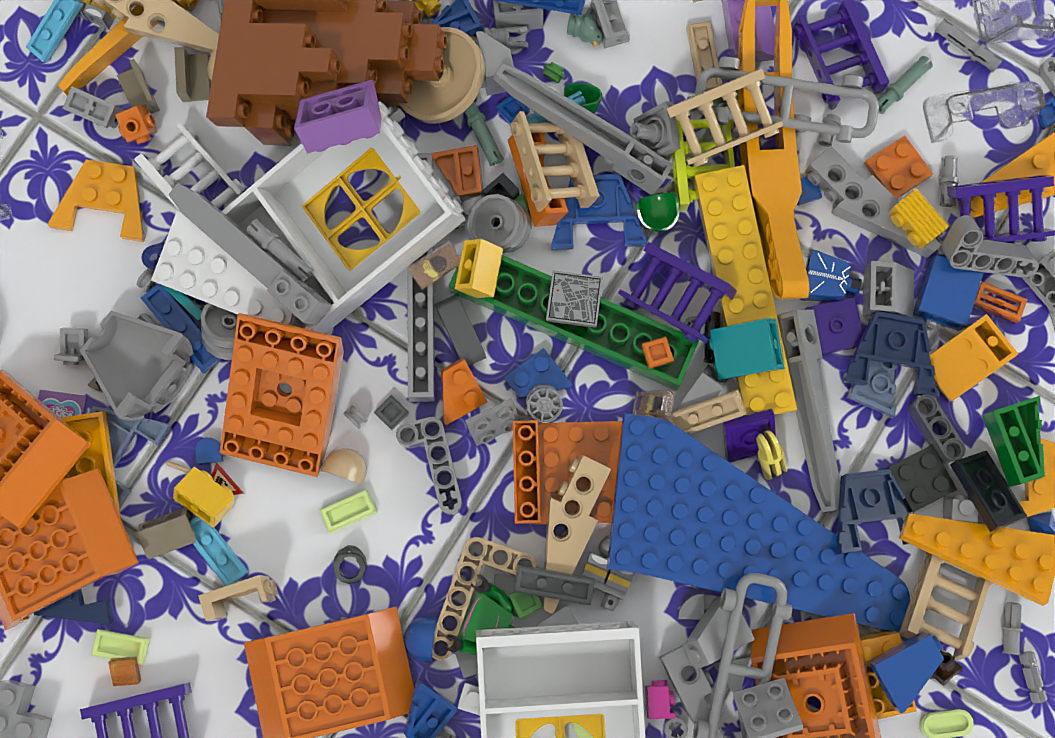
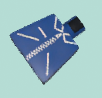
M817 250L810 252L806 263L809 279L808 298H800V300L834 302L842 300L845 297L846 291L859 293L862 279L849 276L850 263Z

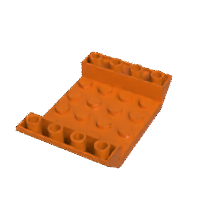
M538 420L513 421L515 524L547 525L548 498L552 496L559 500L558 490L563 481H568L572 473L568 471L575 457L579 459L580 454L611 468L590 515L598 520L597 523H612L622 421L538 423ZM580 477L576 481L578 490H584L589 485L587 477ZM570 500L565 504V511L567 513H573L578 508V503L574 500Z
M100 469L61 480L22 529L0 515V619L5 630H9L30 619L29 615L79 589L107 575L118 574L139 563Z
M397 606L244 642L263 738H314L390 720L409 713L415 688Z

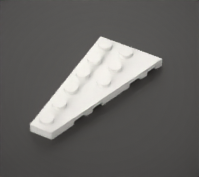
M177 209L151 281L235 314L242 313L292 325L295 315L267 291L268 288Z

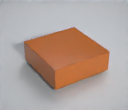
M666 337L641 345L649 369L674 361Z

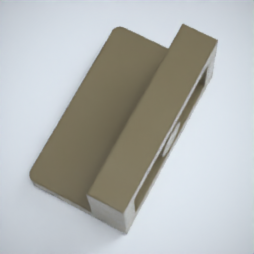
M174 47L177 95L182 102L209 100L211 87L207 72L208 54H188L184 47Z
M135 59L130 60L132 69L117 75L131 108L138 105H146L148 112L151 114L160 111L141 68Z
M182 508L139 524L136 534L148 559L196 542L197 538L190 524L191 513L188 509Z

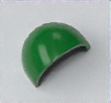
M571 83L564 87L565 97H569L580 90L581 96L584 97L586 104L581 106L593 114L596 113L602 99V92L599 88L587 83Z
M675 192L652 194L641 198L636 203L641 223L652 231H666L672 228L679 218L680 203L678 194Z

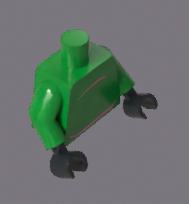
M481 574L477 575L482 580L480 586H475L471 583V586L478 594L458 636L456 637L452 634L446 636L454 641L450 647L443 646L448 651H459L477 655L476 630L516 628L512 626L516 615L512 612L513 605L503 590L489 583Z

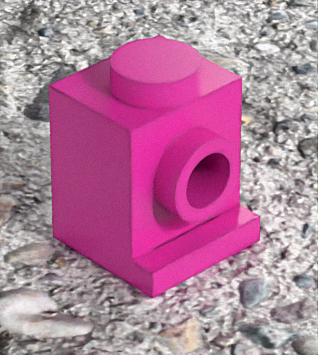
M652 680V685H645L647 718H676L675 712L670 711V707H674V693L669 691L667 680Z

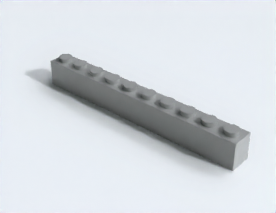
M417 153L422 161L426 160L433 168L432 153ZM434 246L407 267L408 399L410 402H435L434 281L421 288L410 272V269L434 254Z

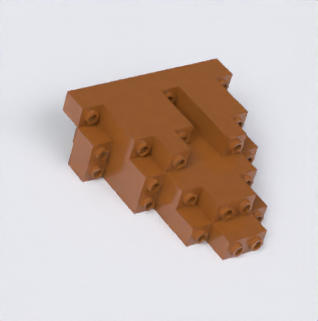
M225 0L206 117L216 126L245 127L263 145L291 146V140L295 135L294 123L296 122L300 100L373 80L378 102L408 103L409 95L413 92L412 80L439 81L440 72L444 70V58L442 55L443 49L447 47V35L444 34L439 24H421L422 13L414 1Z

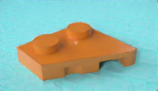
M477 145L432 153L433 160L460 198L481 195L483 183Z
M464 358L441 370L443 388L442 420L445 425L452 423L488 402Z

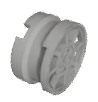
M539 384L530 389L526 398L528 412L538 422H551L562 411V399L559 392L551 385Z

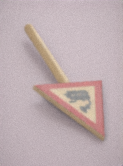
M171 461L166 462V465L185 473H189L191 470ZM216 462L211 475L213 480L220 486H227L233 492V495L245 494Z

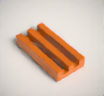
M981 281L973 306L1018 323L1021 320L1028 299ZM983 290L1018 303L1019 307L984 294ZM980 299H982V300H984V301H987V302H990V303H992V304H995V305H997V306H1000V307H1002V308H1005V309H1007V310L1013 311V312H1015L1016 314L1011 313V312H1009V311H1006V310H1004V309L998 308V307L993 306V305H991V304H988V303H986V302H983V301H981Z

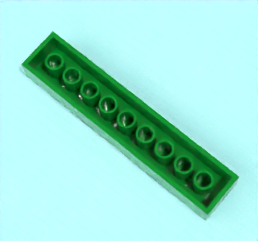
M504 255L501 257L494 297L475 298L455 290L459 265L449 283V290L455 295L458 294L462 298L676 391L682 383L700 341L697 340L694 343L683 336L684 333L601 297L596 328L546 321L552 276ZM666 337L674 361L649 369L641 345Z

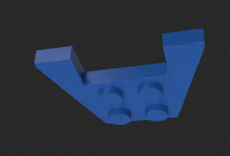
M620 174L593 175L599 197L589 208H580L576 197L564 198L568 213L557 223L551 243V250L573 249V224L622 222L624 247L647 245L646 236L640 227L639 219L635 215ZM571 178L569 181L568 188L574 187Z

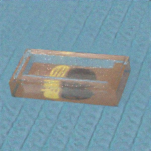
M448 241L407 267L420 289L423 290L457 268L461 257L451 242Z
M670 390L637 391L632 414L649 417H671L675 392Z

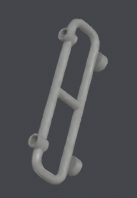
M721 57L719 68H708L699 75L695 96L705 92L707 81L712 77L734 80L750 72L739 71V59ZM765 75V79L760 80V83L763 85L784 87L779 117L771 116L773 123L778 120L782 121L783 128L837 135L836 141L841 143H851L852 138L867 137L875 129L879 102L871 91L862 89L863 77L845 75L843 76L842 86ZM797 89L866 100L869 104L867 123L863 128H853L849 125H832L789 118L793 90ZM712 107L720 125H727L729 119L733 120L729 108ZM741 111L745 122L762 124L758 113Z
M749 573L738 581L735 590L723 589L720 598V608L731 611L709 720H696L693 738H716L729 674L759 679V685L770 682L783 619L789 620L792 614V605L786 603L787 589L780 579L760 573ZM752 583L773 587L777 592L776 601L772 606V621L762 669L731 663L746 589Z

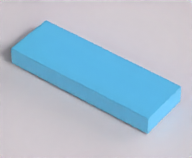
M54 0L26 45V48L42 62H48L84 3L80 0Z
M197 516L190 521L197 538L193 545L225 586L237 583L249 573L215 527L212 528Z

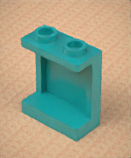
M766 318L710 330L711 337L709 343L714 351V371L718 376V380H728L740 376L785 369L776 319Z

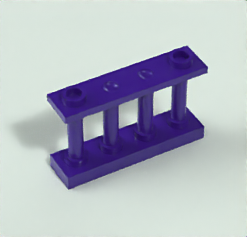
M843 0L837 14L807 24L804 15L798 17L793 28L794 35L797 40L801 41L819 83L834 85L830 75L859 65L863 67L866 74L863 77L862 88L872 87L874 94L885 90L889 84V79L853 0ZM838 23L844 25L847 31L846 35L816 45L812 36L813 32ZM847 44L853 45L856 56L829 66L825 65L821 56L822 53ZM821 93L823 101L826 104L828 103L830 110L835 109L841 100L838 95Z
M1037 175L947 187L948 197L956 198L957 202H959L960 217L964 215L970 216L972 196L981 195V199L984 201V240L1008 242L1031 239L1032 242L1046 241L1048 236H1055V230L1044 228L1042 192L1045 191V187L1054 186V176ZM1029 189V193H1032L1033 230L1020 231L1018 195L1021 194L1020 190ZM1005 192V196H1008L1009 233L995 234L994 198H996V193Z
M648 242L643 251L650 256V263L631 295L621 289L619 290L618 294L625 298L623 303L634 310L639 306L684 331L683 336L694 343L698 339L707 343L709 339L701 334L700 330L719 298L722 299L726 296L733 300L737 290L729 283ZM665 264L670 267L668 270L670 273L651 305L639 300L658 267H662ZM684 274L690 277L688 280L690 284L671 316L659 309L678 277L681 278ZM705 285L710 288V295L693 324L689 327L679 320L698 288H702Z
M189 682L80 709L81 719L91 718V722L95 723L97 738H108L105 720L108 719V713L117 711V716L121 717L124 738H135L131 713H134L133 707L142 705L143 710L147 712L151 738H163L157 707L159 706L158 701L168 699L169 704L172 703L178 738H190L183 700H185V694L192 693L191 685Z

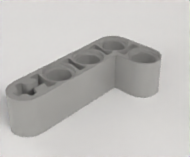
M969 215L961 216L954 221L942 244V251L950 265L957 269L1015 277H1029L1035 274L1039 267L1038 262L1027 246L984 240L982 231L975 220Z
M428 417L400 425L396 431V438L402 447L412 449L425 446L440 509L447 515L458 514L463 506L442 422L438 418ZM431 424H436L440 427L438 434L435 436L426 434V429ZM406 430L415 432V437L410 442L402 440V434ZM442 448L446 451L445 457L442 460H434L432 458V452L435 449ZM443 472L450 473L452 476L451 482L447 485L438 483V477ZM455 487V491H450L452 499L458 500V503L454 504V509L450 510L448 506H444V503L448 502L446 493L440 494V491H449Z

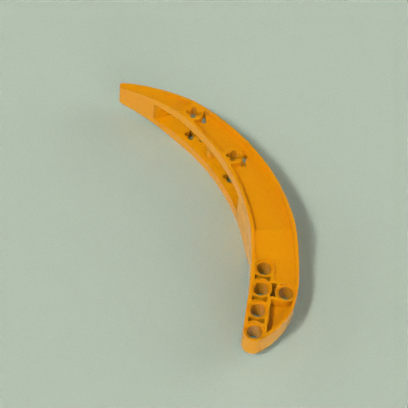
M744 0L738 31L739 71H755V6H776L774 72L763 73L765 75L792 78V27L788 0ZM774 86V116L779 117L784 87ZM746 87L738 89V104L741 111L757 113L750 90L747 91ZM793 97L789 118L794 119ZM745 122L749 132L758 129V124ZM780 127L778 128L779 133L775 134L776 149L760 150L758 136L740 144L741 165L745 166L772 292L777 299L808 298L809 279L794 220V210L802 194L795 129Z

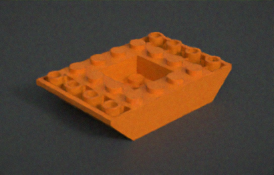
M239 313L237 316L220 453L318 477L329 443L344 354L341 337ZM280 383L289 384L292 392L286 393L282 391Z
M2 369L0 370V515L22 529L89 447L90 443Z
M855 613L782 624L770 682L785 678L802 721L803 730L776 738H881ZM770 627L752 629L755 640L751 641V662L754 668L762 669ZM755 679L757 686L759 685V679ZM810 696H815L821 701L819 711H813L808 707L807 701Z

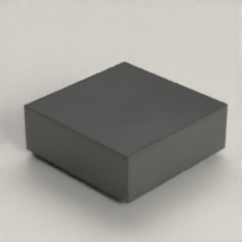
M390 395L374 411V414L387 427L393 430L409 414V411Z

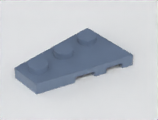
M870 361L868 384L864 386L852 384L847 398L887 416L895 417L894 394H896V384H894V376L897 365Z

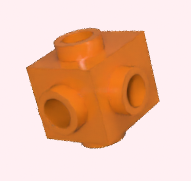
M146 105L134 106L115 115L119 123V132L126 139L127 143L136 141L137 144H142L151 140L150 135L157 133L155 128L156 120L148 112Z

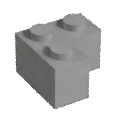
M15 680L0 681V738H47L52 718L28 712L35 690L34 685Z

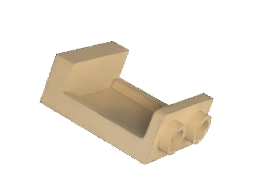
M257 575L198 595L205 621H218L227 618L223 605L224 602L259 591L262 602L276 601L275 595L278 594V590L273 579L270 580L269 576Z

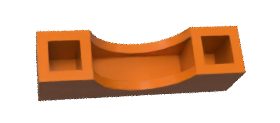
M531 133L534 145L547 144L543 133ZM511 135L507 141L534 227L556 225L568 213L564 198L552 199L542 212H537L535 203L531 199V190L515 138ZM538 155L541 167H544L545 155ZM545 177L548 189H553Z

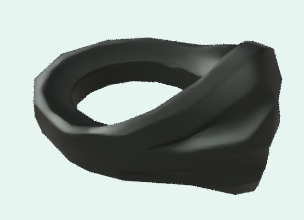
M353 545L340 549L333 560L335 576L341 582L347 584L358 582L363 578L367 568L366 557L363 552ZM351 556L356 558L360 570L355 577L347 578L341 574L339 567L344 557Z

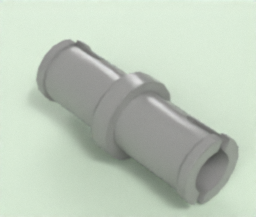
M945 156L941 158L942 172L941 178H939V185H941L940 206L953 207L956 206V198L948 197L947 187L959 184V178H957L958 157Z

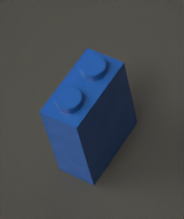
M945 255L934 256L928 263L913 315L929 319L931 322L957 331L962 330L968 324L984 272L957 269L950 265Z

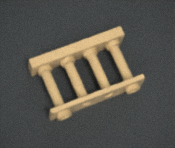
M757 69L666 108L670 118L675 116L676 120L680 121L693 154L692 157L686 159L688 165L693 163L695 167L708 162L707 157L763 134L767 138L779 133L778 128L784 125L780 120L773 123L759 87L761 85L760 80L765 79L762 69ZM746 87L747 91L750 90L763 124L762 128L749 132L736 99V95H738L736 90ZM722 97L723 101L726 100L740 137L728 142L724 139L712 108L714 105L712 100ZM699 107V110H703L716 147L704 152L701 150L689 119V110Z
M520 111L510 124V130L516 141L531 190V199L535 203L537 212H542L552 199L576 197L580 208H589L599 197V192L583 143L552 122L528 123L524 111ZM555 132L560 144L534 145L531 133ZM562 153L567 164L563 166L541 167L538 155ZM569 175L574 186L548 189L545 177Z
M926 552L899 632L900 636L909 639L924 631L931 636L935 635L939 641L954 647L953 656L956 661L966 658L973 651L974 642L972 639L988 588L992 585V582ZM946 563L978 577L974 591L942 577L941 573L938 572L940 565ZM939 586L970 600L967 613L964 614L933 600V596H931L933 587ZM930 609L963 624L959 638L926 624L923 619L925 611Z

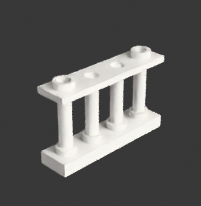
M180 122L176 126L183 135L155 158L150 157L147 160L141 153L134 159L178 210L179 208L170 198L169 193L174 188L175 183L204 160L207 161L213 170L191 187V190L200 194L221 177L229 187L211 201L218 209L234 195L239 197L245 190L236 178L232 181L196 141L199 137L189 126L185 129ZM190 142L198 152L169 176L166 174L162 177L158 172L161 169L160 166Z

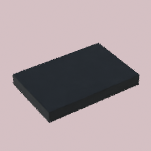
M987 450L955 460L950 464L990 532L1019 522L1027 517V514Z

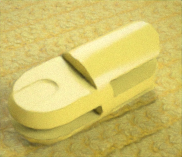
M768 430L764 431L765 437L760 433L756 440L763 476L766 480L773 479L771 471L777 477L782 474L781 468L784 472H787L788 468L782 446L779 445L775 435Z

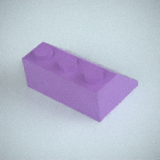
M721 0L730 57L738 59V31L744 0ZM755 6V62L774 60L775 30L771 6Z
M373 80L300 100L294 129L307 154L315 151L322 152L336 145H347L361 138H372L380 133L382 118Z

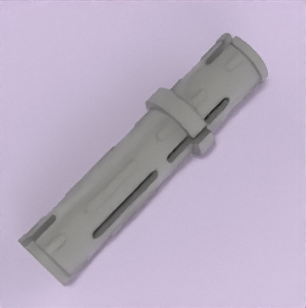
M945 18L935 30L936 33H939L971 56L972 61H978L992 73L1003 61V59H1000L986 49L984 43L979 44Z
M258 219L251 222L258 228V231L250 225L246 231L262 244L261 247L265 251H270L299 277L302 282L308 279L301 271L302 269L310 276L312 275L314 269L279 240L280 236L276 233H271Z

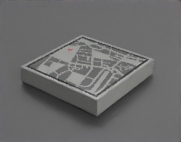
M553 270L546 321L596 328L603 277Z

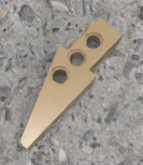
M93 0L101 7L104 4L112 9L111 13L119 20L124 21L127 19L124 28L129 33L209 53L217 50L219 34L172 0ZM133 6H142L144 12L139 16L132 15L131 9ZM156 20H161L165 23V27L160 31H156L151 27L152 23Z
M580 454L579 459L576 457L573 459L568 470L572 473L568 481H563L558 490L559 500L552 496L548 498L544 569L573 574L598 522L590 513L611 468ZM580 477H587L589 480V485L584 490H578L576 487V481ZM570 500L577 501L578 508L573 513L565 511V504ZM565 524L567 526V531L563 536L554 535L553 530L556 525ZM542 597L543 609L554 614L560 600Z

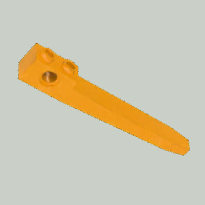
M172 0L186 11L194 8L199 0ZM136 5L131 10V14L139 16L144 12V8L140 5ZM127 19L117 23L60 81L58 87L67 96L72 86L81 89L143 37L125 30L124 25ZM161 20L154 21L151 27L154 28Z

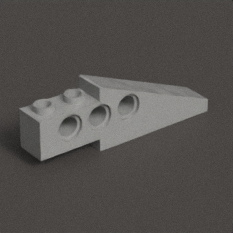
M832 146L817 157L806 169L805 173L811 183L815 186L818 185L824 192L826 199L837 205L832 212L833 215L926 258L941 246L936 239L923 249L912 245L907 238L908 234H906L902 227H897L892 222L891 215L889 214V211L899 201L873 175L864 180ZM828 174L836 176L838 181L830 180ZM845 192H851L855 199H849ZM862 209L869 210L872 217L864 215Z

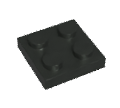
M933 445L886 468L891 470L905 496L903 500L910 512H915L957 490Z

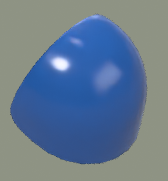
M423 616L413 620L408 625L404 635V643L412 657L421 661L432 662L433 640L439 618Z

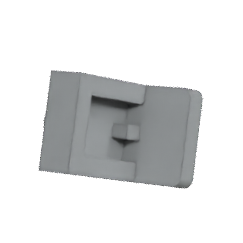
M60 328V353L54 355V360L63 361V365H78L79 361L84 360L80 349L88 340V329Z

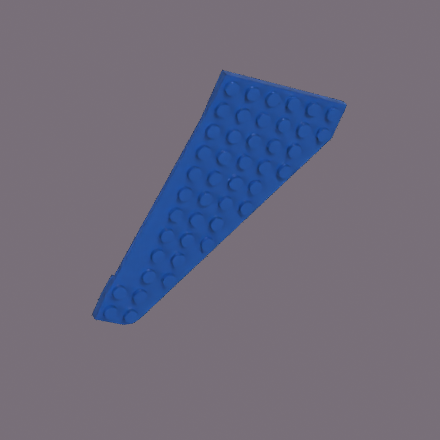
M623 414L607 569L639 573L721 593L724 588L735 590L738 581L749 573L770 575L780 579L785 584L787 589L786 603L791 604L792 609L826 617L855 613L856 621L859 625L900 632L910 602V593L906 584L899 577L861 551L837 555L836 534L668 420L635 414ZM756 583L750 584L745 594L747 599L773 604L777 597V592L773 587Z

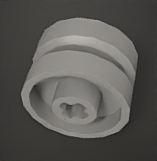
M499 194L487 195L480 199L472 208L469 216V230L473 239H483L503 248L502 253L514 252L521 248L528 240L532 229L531 217L527 209L519 202Z
M207 303L201 313L202 343L213 356L224 360H232L238 314Z

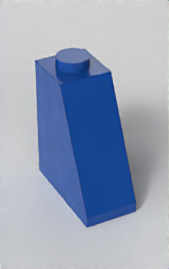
M923 631L868 661L893 708L900 714L908 709L944 660L940 652L943 650L942 645L935 635L931 636Z

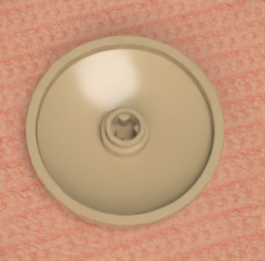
M441 27L444 34L447 35V47L443 49L444 70L440 72L439 81L412 80L413 92L409 95L408 103H399L405 112L421 122L436 124L454 119L473 103L482 87L485 75V62L482 51L468 34L459 29Z

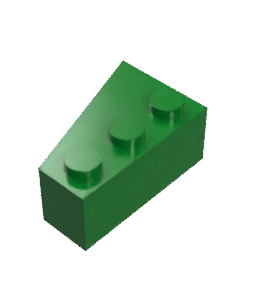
M1040 396L982 415L1009 487L1045 477L1044 451L1040 436V428H1042V420L1039 419Z

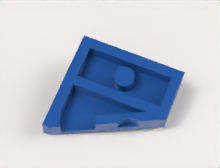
M456 0L451 6L447 5L442 10L441 15L430 23L439 24L440 27L456 28L469 36L482 31V25L469 0Z
M544 348L504 377V380L519 399L526 398L530 389L539 384L551 385L556 390H567L573 387V384Z
M418 679L415 684L404 730L406 738H436L456 713L458 707Z

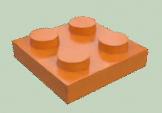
M903 136L864 162L871 175L896 199L933 175L906 136Z

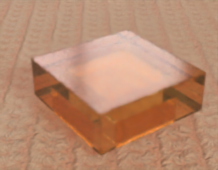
M137 656L112 658L108 662L113 686L140 683L141 676Z

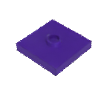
M855 297L805 308V310H814L822 355L857 348L863 335V329Z
M772 409L723 422L725 457L728 462L731 463L757 456L759 448L756 438L760 433L765 437L764 431L769 430L776 437L775 414Z

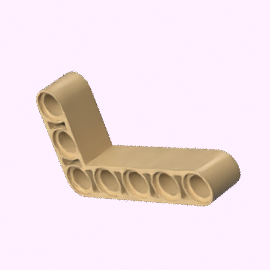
M479 537L470 538L462 551L436 625L432 657L436 660H445L453 653L448 651L446 655H438L434 649L435 644L442 640L448 644V647L453 645V639L446 636L448 634L458 636L475 591L471 583L475 586L477 585L479 579L477 575L481 573L483 565L516 576L517 564L522 559L529 560L532 567H536L533 557ZM475 542L481 543L484 548L483 553L477 557L469 553L470 545ZM497 551H504L508 555V560L505 564L497 565L493 561V555ZM469 566L474 569L475 576L471 581H464L461 578V570L464 567ZM456 591H462L466 595V601L461 606H456L452 602V595ZM450 615L454 616L458 622L456 629L453 631H448L443 625L444 619Z

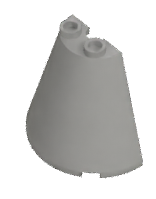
M110 311L100 324L102 327L101 332L97 336L88 338L80 352L116 416L123 420H140L144 418V414L151 411L157 413L163 409L181 391L192 369L193 364L189 361L190 356L193 355V349L189 340L179 332Z

